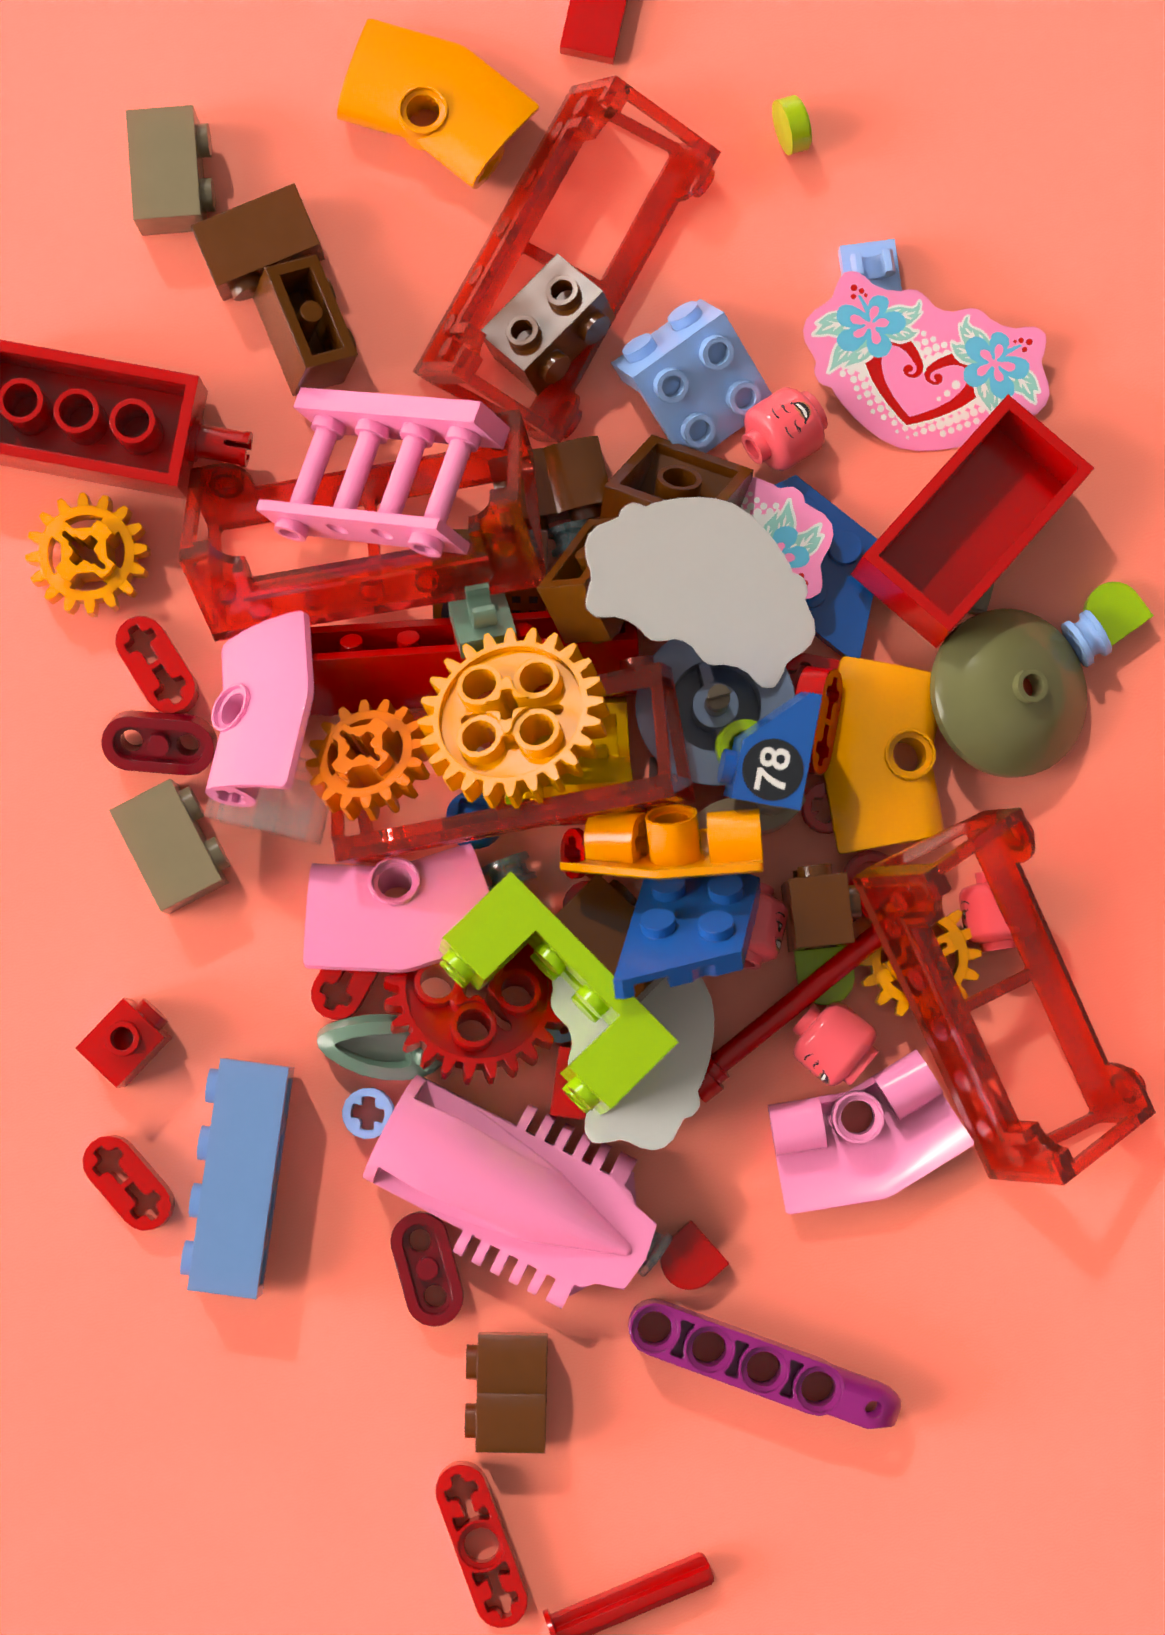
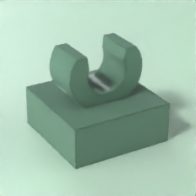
M488 582L466 586L465 599L448 602L449 616L461 659L466 658L462 647L466 643L477 652L484 649V634L489 633L496 644L504 643V637L508 628H513L517 636L505 592L490 593Z

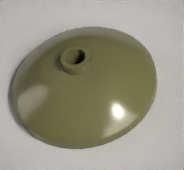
M1002 608L982 612L968 618L946 637L933 663L930 678V699L940 732L960 758L984 773L1004 778H1018L1033 775L1052 767L1071 750L1081 733L1085 721L1087 686L1078 656L1059 630L1046 620L1032 613ZM1025 678L1031 683V696L1024 691L1023 681Z

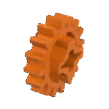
M367 699L361 700L359 712L352 715L345 707L340 708L339 717L341 721L338 724L334 725L324 721L320 725L326 734L324 740H310L309 747L316 756L305 761V767L313 777L309 781L311 787L332 813L335 814L342 809L350 821H355L361 810H365L371 821H376L380 814V808L388 806L395 814L400 811L398 799L403 795L416 799L419 794L412 784L415 780H429L430 773L423 763L430 758H428L420 744V741L425 736L418 725V720L415 721L411 712L405 706L396 711L390 700L387 699L380 703L377 710L372 709Z

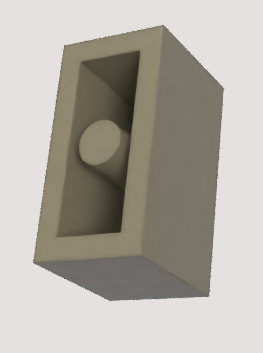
M193 105L126 110L133 220L142 236L193 232L191 225L207 219V212L216 211L214 182L212 177L204 178L203 158L212 157L209 124H200Z
M168 779L109 810L161 912L171 914L229 883L223 872L224 869L231 866L228 857L216 836L208 840L206 839L197 822L205 814L190 786L181 790L178 783Z

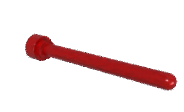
M892 909L855 938L854 943L845 946L713 1054L711 1053L704 1080L698 1090L700 1099L707 1103L724 1089L722 1083L730 1077L727 1072L901 932L908 923L906 913L901 909Z

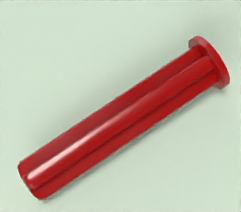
M697 1552L552 1614L549 1609H545L542 1612L550 1635H593L710 1586L714 1582V1575L707 1557L703 1553Z

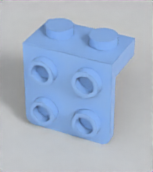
M699 299L698 301H689L678 306L669 314L668 322L652 334L646 333L632 339L624 346L623 354L611 362L621 381L641 394L669 441L673 444H681L707 453L742 428L746 411L772 395L725 313Z

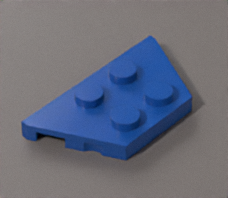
M794 475L775 484V486L778 488L795 487L804 495L806 504L826 515L832 523L834 533L830 548L821 563V593L813 598L805 599L815 621V636L842 658L844 656L860 658L874 594L858 582L851 573L862 556L876 542L877 538L801 478Z
M744 873L666 880L643 879L613 979L615 999L635 997V984L667 977V982L671 988L694 982L703 976H720L743 970L759 907L761 893L760 878Z

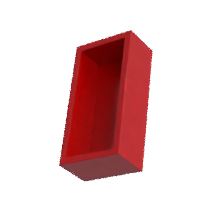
M1007 394L868 549L851 575L937 649L1094 470V467Z

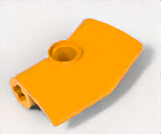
M367 19L341 89L337 119L403 137L410 146L417 150L427 151L475 190L491 176L504 155V145L539 111V105L468 48L438 37L375 19ZM422 109L432 110L438 115L437 120L432 125L426 127L416 126L411 123L410 119L414 113Z
M844 656L841 658L838 666L843 682L838 725L831 761L827 771L823 774L837 852L845 854L946 836L933 770L936 760L934 741L938 725L933 714L930 699L931 672L885 662ZM897 743H906L915 750L917 765L913 771H905L895 763L893 750Z
M663 805L653 808L647 814L634 811L594 809L589 814L585 824L584 848L586 860L576 864L559 862L560 870L566 872L653 880L764 872L759 808L707 812V828L699 829L698 812L696 808L689 805Z

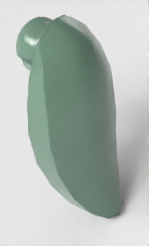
M368 1014L344 1018L325 1025L319 1029L316 1036L318 1048L326 1057L362 1076L381 1080H411L416 1075L424 1077L434 1073L443 1064L435 1060L430 1066L422 1069L420 1064L424 1050L421 1047L405 1054L403 1045L410 1033L392 1034L390 1030L391 1023L398 1017L397 1015Z

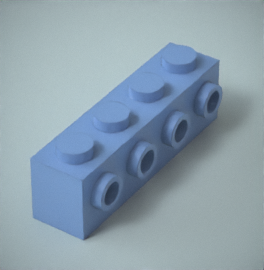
M220 1058L219 1069L210 1068L205 1102L214 1103L211 1125H202L197 1145V1159L205 1160L202 1183L194 1182L188 1211L189 1217L197 1218L194 1241H185L180 1264V1274L189 1276L187 1290L257 1299L263 1295L295 1067Z

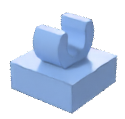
M895 239L839 246L838 258L841 276L844 272L855 271L865 276L872 284L883 289L902 291Z

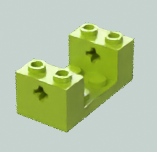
M510 871L442 937L439 951L443 956L439 964L462 988H465L471 982L480 991L529 943L534 948V953L530 958L535 965L552 981L561 976L576 991L571 997L573 1003L592 1022L595 1023L599 1018H602L609 1025L560 1073L568 1081L562 1090L571 1101L586 1114L590 1110L595 1109L602 1115L611 1110L678 1041L635 997L615 999L614 975Z

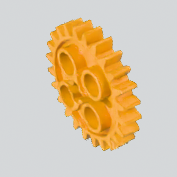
M508 628L504 637V643L496 644L493 637L487 633L484 634L483 639L484 649L477 652L467 643L462 646L466 660L461 664L446 658L444 663L450 673L447 679L431 677L429 680L438 696L421 698V704L428 716L418 719V725L425 736L420 741V744L428 758H430L428 761L436 775L442 776L452 792L461 788L468 802L473 803L483 793L489 807L495 809L502 796L507 795L514 809H518L522 802L523 793L531 792L534 799L540 804L544 799V786L551 784L557 791L563 793L565 785L561 776L568 772L581 778L584 773L578 759L580 757L592 759L598 757L599 754L590 739L605 738L607 735L605 727L600 720L609 715V709L604 698H602L606 691L600 677H596L597 672L590 658L583 659L575 643L564 648L557 633H553L542 643L537 629L531 628L524 641H519L513 628ZM550 684L544 691L533 693L540 685ZM493 690L486 698L477 700L478 696L482 693ZM551 735L549 740L543 744L533 745L538 738ZM490 741L493 742L486 750L476 752L482 744Z

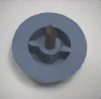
M672 639L666 642L652 656L641 675L636 693V719L646 747L654 758L668 771L693 783L721 786L725 784L718 783L719 763L715 755V741L721 729L728 723L740 719L758 722L793 698L795 692L786 667L780 681L774 688H764L758 685L747 672L734 666L709 665L698 656L692 646L684 641Z

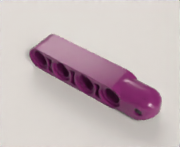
M650 1298L643 1300L633 1308L629 1315L628 1329L631 1341L638 1350L649 1356L810 1415H830L865 1429L887 1428L896 1424L901 1410V1399L890 1386L880 1381L833 1365L818 1356L662 1299ZM653 1311L663 1313L671 1323L667 1336L655 1342L647 1341L638 1332L640 1319L645 1314ZM708 1331L716 1332L724 1339L723 1352L712 1361L698 1359L692 1352L694 1340L701 1333ZM758 1352H770L778 1360L776 1373L769 1380H754L747 1373L748 1361ZM813 1372H825L830 1375L832 1381L829 1394L817 1401L805 1398L801 1391L802 1382L805 1377ZM877 1401V1406L874 1410L865 1411L866 1405L869 1402Z

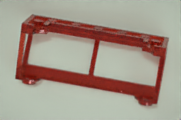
M616 75L571 86L413 370V373L460 400L481 401L505 424L538 442L560 443L563 438L569 437L577 428L582 417V410L579 409L580 396L575 393V390L606 334L597 343L588 345L571 362L564 377L554 384H549L539 396L535 397L528 409L476 375L483 361L480 351L487 336L480 328L522 253L544 265L554 257V255L529 243V240L584 141L596 139L603 127L610 121L663 149L669 155L602 278L599 280L576 268L604 292L615 316H617L678 203L686 201L692 196L695 198L700 197L711 185L715 176V170L712 168L721 153L720 150ZM629 102L684 143L675 142L620 113L625 103ZM458 384H467L468 386L475 389L476 391H478L494 403L482 398L481 396L469 391L468 389Z
M520 409L495 413L510 427L504 448L479 447L477 452H471L458 489L507 481V487L490 490L489 503L484 510L478 514L468 516V534L470 539H466V541L470 543L467 554L442 552L441 557L435 558L422 555L412 549L381 554L380 544L367 543L368 557L253 576L245 556H232L222 553L221 533L224 530L272 522L256 510L259 499L290 502L298 478L256 486L252 476L245 469L234 464L218 463L191 468L178 560L214 641L231 639L242 631L265 620L298 610L309 615L311 626L466 599V586L486 582L489 585L490 595L538 587L546 576L534 456ZM446 452L422 456L408 498L432 494ZM396 461L372 465L358 507L364 506L365 511L377 512V506L383 499ZM346 470L325 473L323 475L313 505L334 506ZM521 478L524 481L526 507L521 495ZM201 510L208 528V539L197 541Z
M645 655L619 661L620 670L596 675V677H600L606 691L603 697L651 688L658 774L656 776L546 797L540 804L536 800L521 802L518 809H514L512 804L508 805L506 803V795H503L495 809L490 808L374 831L373 822L365 810H361L358 816L360 834L352 836L345 835V814L341 809L335 814L331 812V840L335 862L374 865L386 858L413 855L417 851L624 811L636 812L646 810L645 807L664 804L685 805L695 803L672 668L662 662L654 663L653 655ZM550 685L540 686L533 693L544 691ZM425 710L411 713L415 721L428 716ZM668 726L677 775L672 774Z
M1022 808L983 810L866 868L854 876L852 880L967 1132L974 1141L973 1145L989 1179L1066 1185L1152 1117L1156 1111L1146 1091V1084L1142 1076L1131 1067L1108 1061L1025 875L1021 863L1028 861L1034 856L1036 843L1034 830L1026 819ZM965 834L967 835L968 839L934 863L904 865ZM975 853L1025 967L1023 971L964 999L931 926L945 917L942 908V897L952 890L945 873ZM1031 981L1089 1108L1088 1114L1048 1134L1043 1131L1038 1121L1018 1119L970 1011ZM1117 1123L1074 1158L1069 1148L1058 1144L1096 1124Z

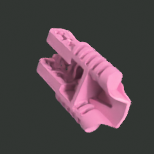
M416 1075L404 1091L387 1121L368 1160L363 1178L463 1230L453 1253L462 1257L473 1236L481 1239L471 1260L474 1264L482 1265L491 1246L500 1249L490 1269V1272L495 1275H500L510 1255L519 1259L508 1280L518 1286L528 1265L537 1269L527 1289L528 1292L534 1295L539 1291L546 1275L555 1278L556 1280L545 1301L560 1309L563 1308L568 1296H572L595 1283L624 1290L646 1260L657 1226L636 1204L634 1172L632 1170L637 1163V1159L621 1151L611 1172L608 1173L602 1170L601 1167L612 1146L602 1143L590 1164L583 1160L591 1143L584 1132L573 1154L564 1150L575 1129L572 1125L565 1123L555 1144L546 1141L556 1121V1117L548 1113L536 1135L529 1132L528 1129L538 1111L537 1107L528 1104L518 1124L515 1125L422 1076Z

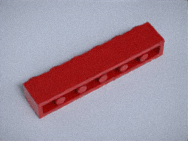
M548 611L511 613L519 641H524L529 630L536 628L542 643L550 635L557 633L564 648L572 644L564 643ZM450 618L310 627L314 697L309 716H335L339 714V709L345 707L350 713L359 712L361 700L367 699L373 710H377L384 699L390 700L395 710H399L404 706L408 709L424 708L421 704L422 697L438 696L429 681L431 677L447 679L450 675L444 663L446 658L460 664L466 660V658L461 659ZM625 620L620 632L612 640L604 643H575L582 658H590L597 672L596 677H600L606 691L603 697L613 698L637 693L640 670L638 633L635 625ZM550 684L540 685L533 693L544 691ZM493 690L482 693L478 696L477 700L486 698Z

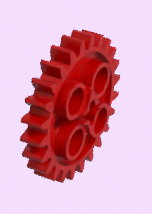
M528 943L484 986L487 988L485 1001L478 994L469 999L466 996L467 986L465 988L459 986L439 963L411 972L385 976L384 989L398 994L385 1000L384 1010L390 1013H401L391 1023L390 1030L392 1034L410 1033L403 1045L405 1054L421 1047L424 1050L420 1064L422 1069L427 1068L435 1060L443 1063L441 1079L446 1080L454 1068L462 1069L465 1085H470L475 1070H482L486 1081L490 1085L494 1084L497 1068L501 1066L511 1078H515L518 1073V1058H521L532 1067L536 1065L539 1057L533 1045L535 1044L543 1049L550 1050L555 1039L545 1028L561 1030L563 1022L556 1016L551 1007L552 980L530 958L534 953V948ZM429 978H440L449 984L451 992L443 998H433L423 991L421 984ZM470 982L469 985L476 990V988ZM510 986L522 987L529 993L531 1002L519 1007L510 1005L504 1000L502 991ZM493 1011L499 1018L510 1024V1030L505 1031L497 1024ZM474 1020L485 1026L488 1035L481 1041H468L460 1035L457 1027L465 1021Z

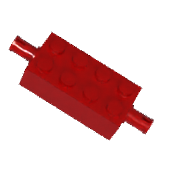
M0 339L1 466L187 500L194 462H197L198 458H205L247 467L250 460L247 450H252L253 433L204 425L203 415L208 390L198 375Z

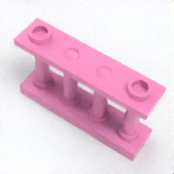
M300 387L293 408L312 422L311 429L315 433L290 502L259 499L256 510L275 524L274 531L285 538L304 542L307 536L407 547L422 555L435 558L441 557L442 552L467 554L470 543L446 524L471 452H477L479 447L503 449L510 427L481 401ZM344 435L358 436L334 506L313 505L336 440L343 439ZM388 439L403 440L378 512L357 510L380 444L387 443ZM433 443L449 444L424 517L402 515L425 448L432 447Z

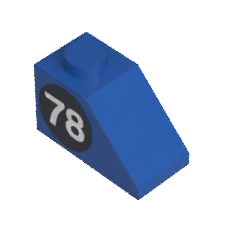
M810 692L798 693L734 738L732 750H723L718 768L717 780L718 783L725 784L724 796L801 811L822 699L821 694Z

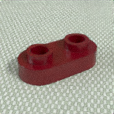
M137 710L124 711L114 716L103 731L101 746L105 757L117 768L127 771L174 775H195L205 770L214 757L218 742L213 727L206 720L198 716ZM135 730L139 732L143 743L139 745L129 743L125 738V731ZM185 734L194 736L199 742V747L193 750L185 748L181 743L180 737Z
M423 1211L410 1213L395 1225L390 1240L407 1308L415 1320L426 1326H442L452 1321L458 1315L464 1301V1290L446 1226L437 1216ZM422 1229L429 1233L431 1245L428 1249L419 1251L412 1247L410 1235L415 1230ZM438 1285L445 1290L446 1301L442 1305L433 1306L426 1301L425 1291L429 1286Z

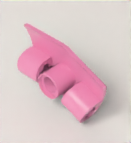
M301 610L289 612L254 625L229 639L222 647L223 691L215 701L211 716L212 725L216 730L220 731L205 791L207 796L215 801L230 806L251 807L256 804L259 788L288 790L293 786L314 697L310 617Z
M471 843L412 861L400 857L386 858L375 866L312 863L309 873L306 904L304 966L308 969L405 973L440 963L443 956L439 951L442 937L489 893L482 869ZM395 887L408 890L405 895L397 898L384 895L386 891Z
M916 1049L850 1091L768 1105L785 1211L788 1214L877 1201L891 1197L969 1149L974 1144L973 1139L944 1097L943 1090L932 1071ZM855 1100L866 1102L872 1111L870 1125L861 1132L846 1130L841 1121V1113L844 1107Z

